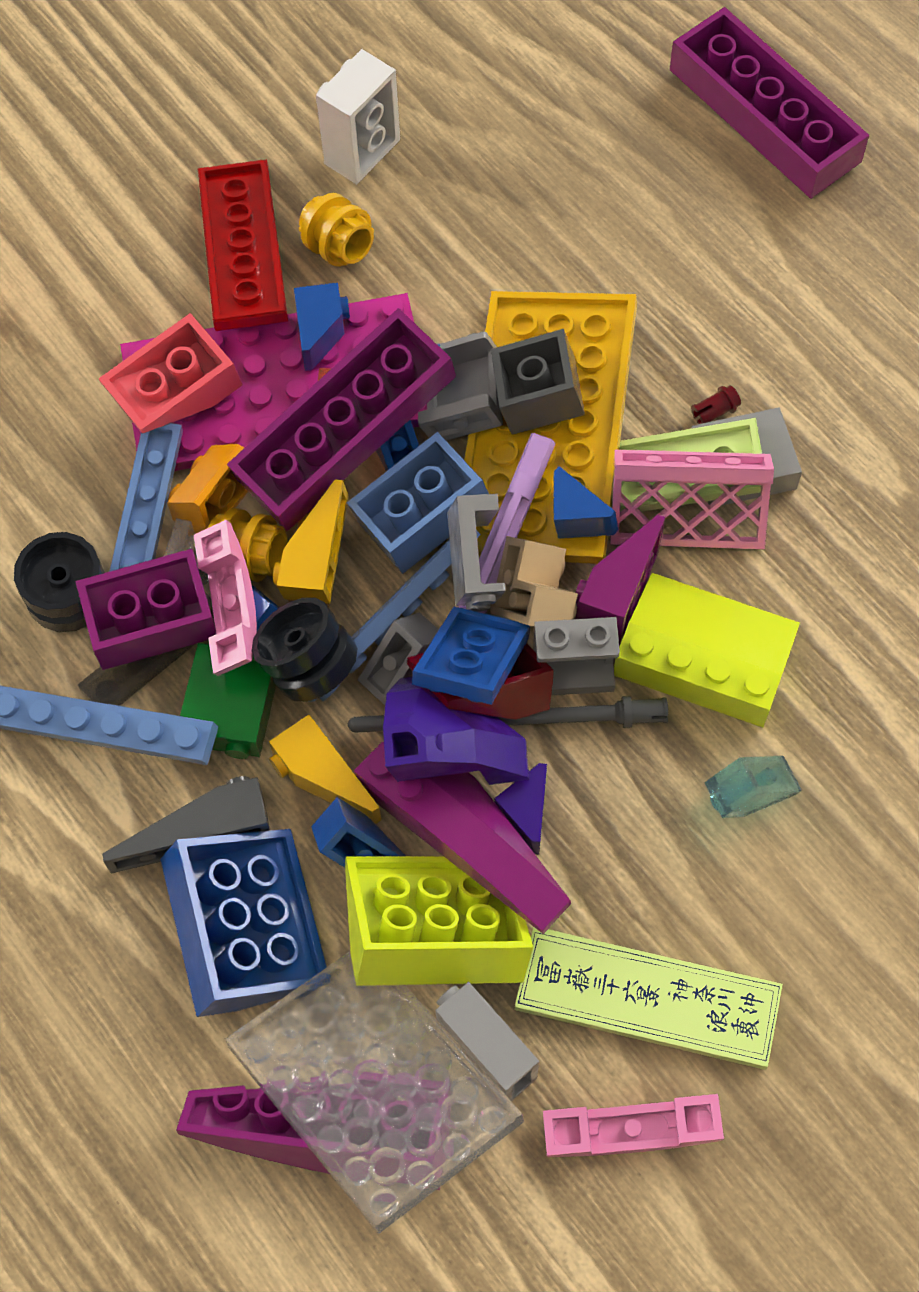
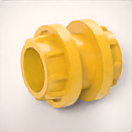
M329 193L324 196L314 197L305 205L301 212L299 232H301L304 246L312 252L320 254L329 264L336 267L355 264L361 261L371 249L374 240V228H372L369 214L359 206L352 205L341 194Z
M231 508L225 514L219 513L212 519L208 528L224 520L231 523L242 549L251 581L259 582L267 575L273 576L275 563L277 561L281 562L283 548L288 543L284 528L277 525L276 520L271 515L259 513L251 518L248 511Z

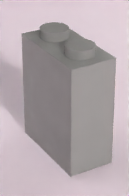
M780 407L692 426V428L756 418L762 454H771L774 467L770 495L797 489L802 470ZM761 492L738 497L745 501L760 497ZM730 498L722 505L735 502ZM714 500L707 501V502H708V504L710 505Z
M469 981L460 989L456 985L451 987L438 999L437 1004L440 1007L435 1010L438 1031L506 1107L537 1079L539 1060Z

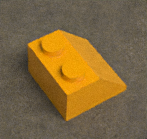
M239 444L211 445L204 456L200 455L195 459L191 466L190 474L182 484H177L169 494L167 504L173 521L197 534L207 529L212 519L219 513L225 514L229 509L237 507L248 491L236 480L227 463L244 449L243 446Z

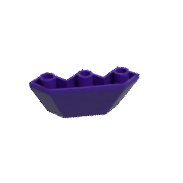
M412 677L400 678L387 692L383 722L385 767L397 782L480 771L489 785L530 780L526 739L498 717L448 709L432 691L412 685Z

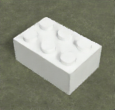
M363 49L352 59H348L342 65L340 71L329 82H325L316 94L324 164L356 185L400 141L396 70Z

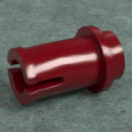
M721 386L716 394L698 404L692 405L691 412L694 419L698 416L700 417L697 420L698 424L708 423L727 412H736L737 407L741 405V399L733 386Z

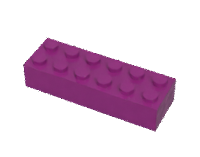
M723 7L673 41L669 70L810 199L862 163L869 134L726 7Z
M398 308L229 461L227 466L236 480L288 532L315 507L335 479L344 480L456 377L452 359Z

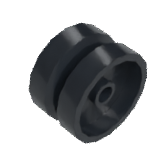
M55 532L34 539L21 551L14 565V582L31 617L42 627L56 632H73L87 627L75 581L105 572L94 547L83 537L68 532Z
M300 598L274 611L261 624L252 644V653L255 661L265 673L272 676L274 683L281 692L293 701L302 702L320 698L335 689L349 675L356 662L358 649L354 639L344 626L338 624L335 615L326 603L317 598Z

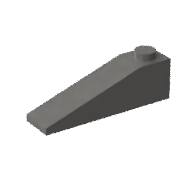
M240 776L228 780L226 785L210 790L102 853L103 862L112 874L161 862L160 859L177 839L270 831L258 778L250 779L247 776Z

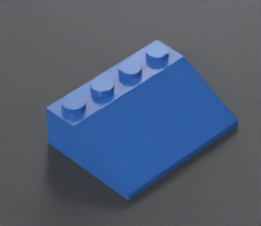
M291 829L177 839L160 859L197 1017L236 1012L324 988L331 984Z

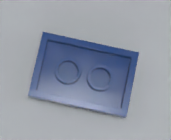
M454 606L415 666L412 673V685L427 688L433 692H443L467 698L472 702H483L492 705L529 639L530 626L517 621Z

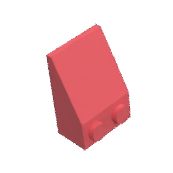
M191 313L99 378L100 383L142 434L209 409L242 386L234 363Z

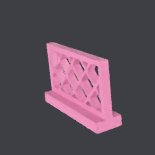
M614 450L612 509L616 512L618 528L619 523L631 513L643 525L647 524L650 520L637 508L653 496L665 508L657 515L666 518L671 514L683 526L673 535L662 533L660 546L765 549L770 489L774 477L771 454ZM622 481L639 482L646 491L631 503L621 493ZM667 483H678L685 492L670 504L658 490ZM706 484H717L724 493L709 505L697 492ZM746 485H761L760 497L749 506L736 495ZM692 497L703 510L688 522L676 509ZM731 498L742 511L726 523L715 510ZM620 503H622L626 507L621 512ZM758 508H759V516H757V515L754 513V511L757 510ZM710 515L721 528L712 536L701 535L694 527ZM749 517L758 526L757 537H740L733 528ZM618 530L614 535H610V544L621 545L634 533H619Z

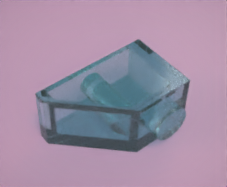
M784 756L739 757L704 782L710 793V801L722 818L748 816L795 796L802 791Z

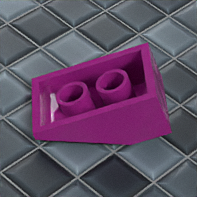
M656 515L595 565L588 580L581 579L575 592L578 595L576 600L577 612L574 619L616 617L619 647L659 553L665 517L661 515Z

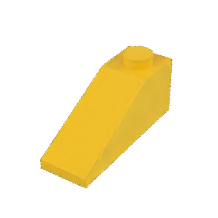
M335 479L283 548L281 562L277 561L275 563L273 582L274 585H277L284 599L317 598L330 604L349 498L343 480Z
M307 715L269 741L273 753L269 761L281 778L288 775L295 786L332 803L338 797L368 816L375 824L381 821L380 808L310 715Z

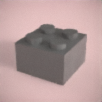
M564 329L491 349L499 408L512 435L585 415L575 356Z

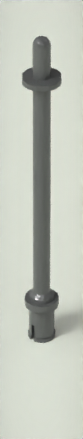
M622 696L621 700L617 701L614 705L554 707L517 720L498 718L508 726L616 721L618 724H622L623 728H632V724L668 723V702L666 697L662 699L631 700L630 696ZM384 715L352 717L348 721V728L355 733L383 731Z

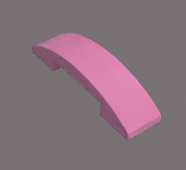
M227 520L194 534L198 569L207 573L216 635L209 637L208 640L213 674L217 676L252 661V644L257 633L255 601L248 568L231 523Z
M718 1094L674 1098L672 1102L587 1110V1107L543 1111L547 1157L636 1153L724 1140Z

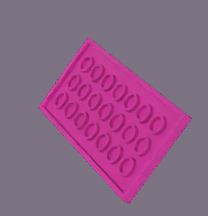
M408 293L348 303L350 319H343L345 334L315 368L305 371L297 313L288 314L289 322L215 331L214 327L205 329L234 363L242 386L215 406L172 422L173 424L182 425L183 428L174 471L190 469L195 459L200 455L204 456L211 445L239 444L245 448L398 308L414 322ZM154 338L120 344L123 361ZM427 404L420 411L427 410ZM417 412V413L410 419L413 428H414V427H420V426L418 425V412ZM132 422L137 451L141 431Z

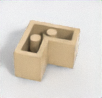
M506 536L497 583H505L506 591L496 603L492 604L490 613L529 626H534V622L574 619L577 612L576 600L578 593L558 588L560 577L565 570L564 557L566 549Z

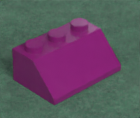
M193 549L75 581L93 652L102 671L207 641L209 637L216 635L215 624Z

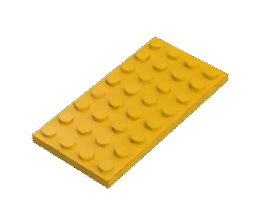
M491 291L485 332H487L497 347L564 329L575 356L585 415L513 435L503 417L502 426L468 434L464 461L483 480L489 494H498L500 509L531 433L552 439L556 444L517 538L565 548V562L598 564L606 557L608 536L558 539L554 523V470L560 466L612 508L614 450H619L637 310L636 294ZM498 512L488 526L476 527V530L481 534L477 538L479 558Z

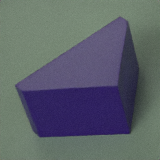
M543 763L537 764L529 771L530 780L516 781L494 798V802L534 854L537 855L540 852L547 764Z

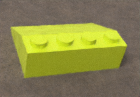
M651 573L621 641L619 657L615 658L614 676L764 728L800 622Z
M346 856L345 874L350 954L356 986L466 984L468 981L471 984L524 982L533 951V944L526 920L444 856Z

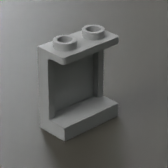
M487 332L472 333L466 337L445 343H437L451 357L456 377L427 403V410L418 412V425L429 438L438 432L445 440H450L502 426L503 415L499 408L491 349L497 348Z
M498 494L457 496L447 512L455 606H466V609L471 611L489 610L490 604L496 603L506 591L505 583L484 584L481 582L476 531L478 526H488L498 512Z
M616 617L534 622L533 650L537 653L538 662H547L554 669L552 695L614 692L613 660L619 657L620 653Z

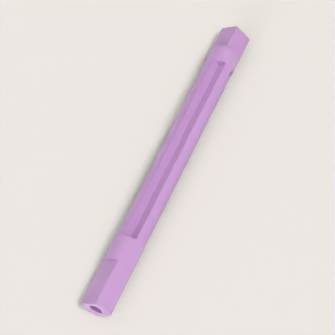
M531 433L479 558L481 582L484 584L497 583L506 536L517 538L556 444L550 438ZM459 606V608L466 609V606ZM487 610L477 612L486 614Z

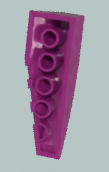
M381 742L354 770L356 777L380 807L542 934L571 905L569 897L479 781L469 772L397 782L385 767L384 742Z
M374 1074L352 1075V1080L330 1082L329 1078L325 1077L311 1079L310 1084L287 1086L286 1081L268 1083L267 1088L246 1090L244 1085L191 1090L188 1092L176 1131L179 1135L217 1147L294 1167L356 1179L440 1190L449 1151L452 1085Z

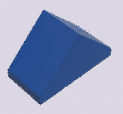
M560 466L554 470V523L558 539L614 535L619 530L616 512Z

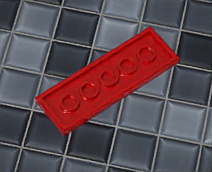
M267 159L198 168L215 331L289 322Z

